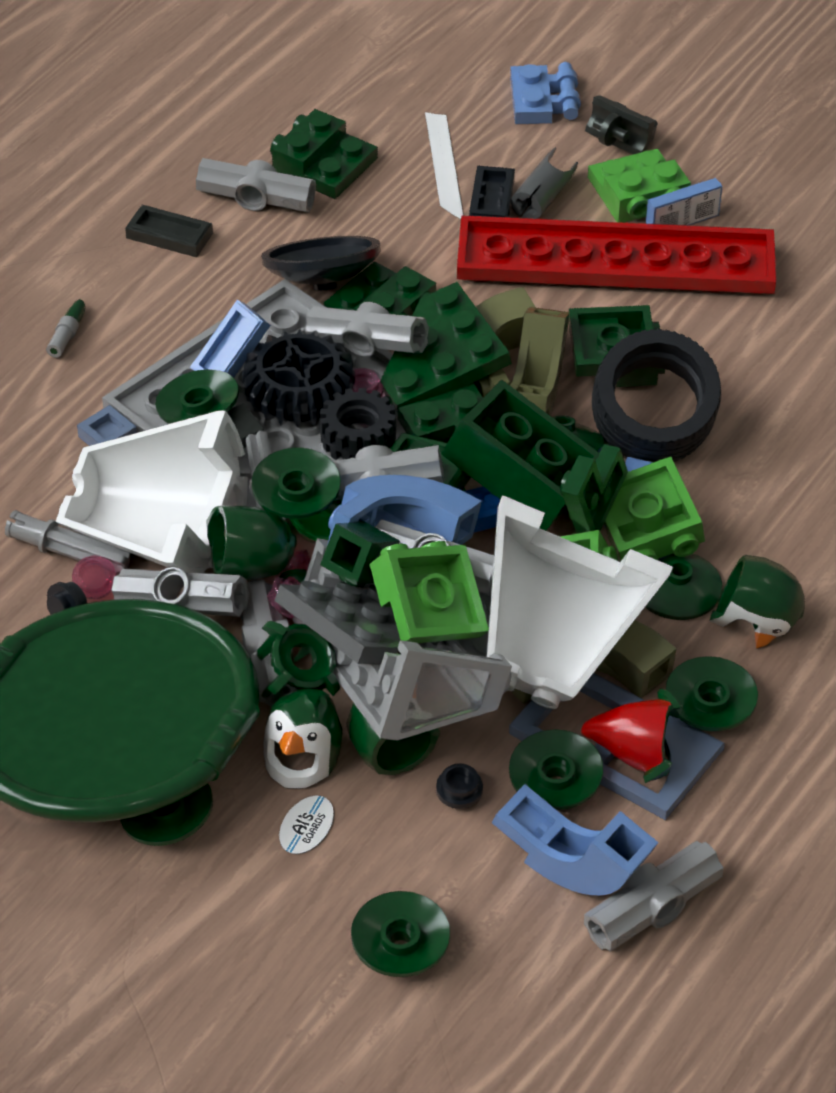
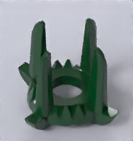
M268 621L262 627L269 636L257 650V656L262 661L270 654L271 666L274 667V671L278 675L263 690L261 694L263 698L271 694L275 695L286 684L290 687H295V689L324 690L326 688L332 696L340 690L338 679L333 673L336 659L335 650L330 642L306 624H293L284 627L277 622ZM293 647H302L294 658L295 662L307 654H311L312 666L310 669L303 670L293 664L290 656Z

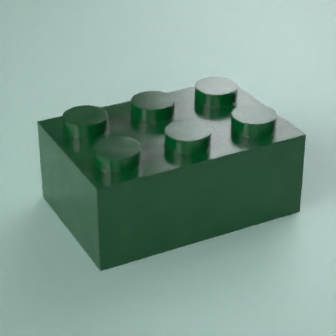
M501 379L461 420L441 455L499 499L503 495L544 512L545 515L539 528L547 531L567 508L560 492L564 474L568 470L571 471L578 455L597 459L599 452Z

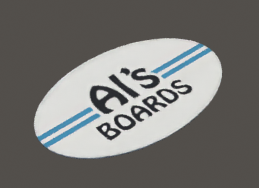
M310 796L299 801L289 810L283 819L279 832L280 843L284 850L292 854L304 853L313 849L325 838L333 822L334 812L331 802L323 796Z

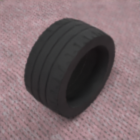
M662 329L635 332L633 335L630 334L625 339L623 338L617 342L602 360L595 377L592 392L594 422H596V427L600 435L603 436L604 441L608 445L619 447L623 457H631L653 463L670 456L676 462L695 451L711 432L721 402L719 372H717L716 364L710 358L709 353L690 337L678 334L675 331L671 332L670 330ZM656 367L670 370L683 378L695 393L697 400L696 411L690 419L678 426L656 428L642 425L627 416L617 403L615 397L616 384L621 377L635 369Z

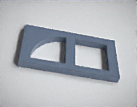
M595 673L590 676L580 689V692L611 709L628 703L645 701ZM531 700L509 725V734L522 741L534 733L543 731L538 726L553 709L540 706ZM669 716L664 737V748L669 761L672 762V767L669 769L670 772L660 792L657 794L608 767L607 765L615 756L596 743L595 747L600 753L603 762L601 785L666 820L719 754L723 752L725 743L684 723L679 718Z

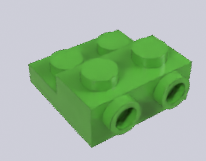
M658 148L588 166L587 178L616 222L621 223L645 218L648 199L691 185V182L675 159L666 161Z
M667 457L627 473L604 522L611 546L616 550L618 561L621 562L630 549L655 560L672 553L678 557H685L694 553L698 549L699 544L705 542L703 524L672 457Z
M435 541L425 544L420 548L408 549L407 544H394L380 551L381 555L370 563L381 607H392L400 640L426 643L480 638L488 632L487 620L466 545L447 546L445 541Z

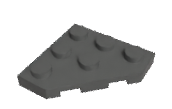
M302 581L300 585L280 584L275 602L356 663L381 664L385 652L397 654L400 637L392 607H381L375 585H370L369 589H360L346 583H336L335 587H323L311 581Z

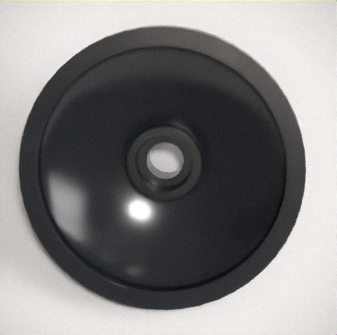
M366 236L319 237L275 246L263 252L261 258L262 265L271 273L293 283L313 285V289L316 291H324L336 288L338 281L353 277L376 259L381 252V246L378 239Z

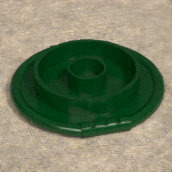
M117 599L82 604L50 614L29 624L13 635L6 636L0 643V801L23 812L51 820L88 823L132 818L156 811L191 795L210 781L217 780L260 715L259 682L249 654L231 632L206 615L180 605L145 599Z

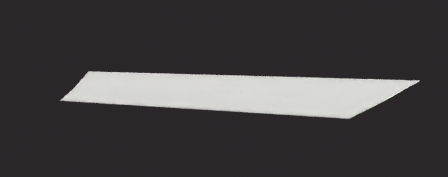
M425 112L440 206L461 219L463 211L446 115Z

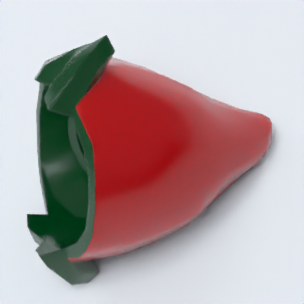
M660 689L657 692L658 699L621 705L592 717L584 722L581 728L583 736L598 743L628 766L637 771L644 772L643 779L645 783L666 776L672 767V762L665 758L664 737L669 716L678 718V709H681V706L671 692Z

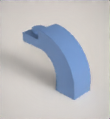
M379 475L363 478L345 487L342 505H339L333 511L329 519L328 527L331 529L329 540L337 523L365 521L372 526H376L382 519L426 534L436 533L447 541L462 545L473 537L482 501L450 485L421 477Z
M526 784L502 807L492 821L493 825L528 853L524 863L566 889L587 895H607L620 889L659 843L621 811L601 831L583 828L564 817Z

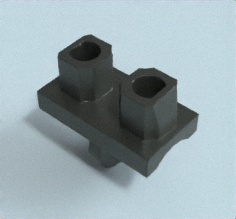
M601 95L595 96L592 102V114L586 125L585 132L598 137L599 142L605 146L614 145L631 154L647 151L649 142L655 136L658 125L657 120L643 116L617 101H612Z

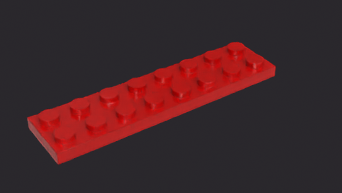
M461 215L457 279L775 294L774 229Z

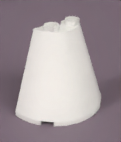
M215 411L84 447L72 475L76 492L73 496H65L56 522L65 528L167 568L177 567L188 573H204L206 569L213 568L211 547L207 539L206 520L216 506H246L248 477L240 476L238 457H242L245 453L239 433L231 417L226 411Z
M502 495L497 511L486 659L491 654H501L512 665L511 683L507 691H514L516 688L531 694V700L536 704L556 709L560 701H568L576 696L666 581L673 567L632 549L619 562L542 530L539 527L545 515L544 512Z

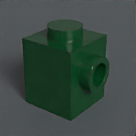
M365 521L337 523L333 529L320 566L339 575V579L349 585L364 587L365 584L374 583L370 563L381 555L380 551L390 545L399 544L400 540Z

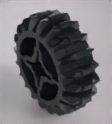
M301 329L296 334H288L283 330L281 337L276 338L268 335L265 343H258L253 352L247 353V360L242 371V383L244 384V394L247 397V401L251 402L254 412H262L265 420L277 417L281 426L287 421H293L298 428L300 423L304 421H309L315 426L317 419L320 418L323 403L326 400L332 401L333 394L339 392L341 395H344L345 389L352 388L354 390L355 371H353L351 354L346 353L343 343H335L332 335L320 338L317 330L311 334H303Z

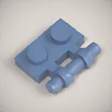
M569 62L561 63L558 66L557 74H548L547 65L536 66L528 64L524 66H510L515 124L552 123V114H564V117L568 120L577 118L578 109L581 106L580 95L575 90L578 86L577 73ZM550 93H560V94H559V95H551Z

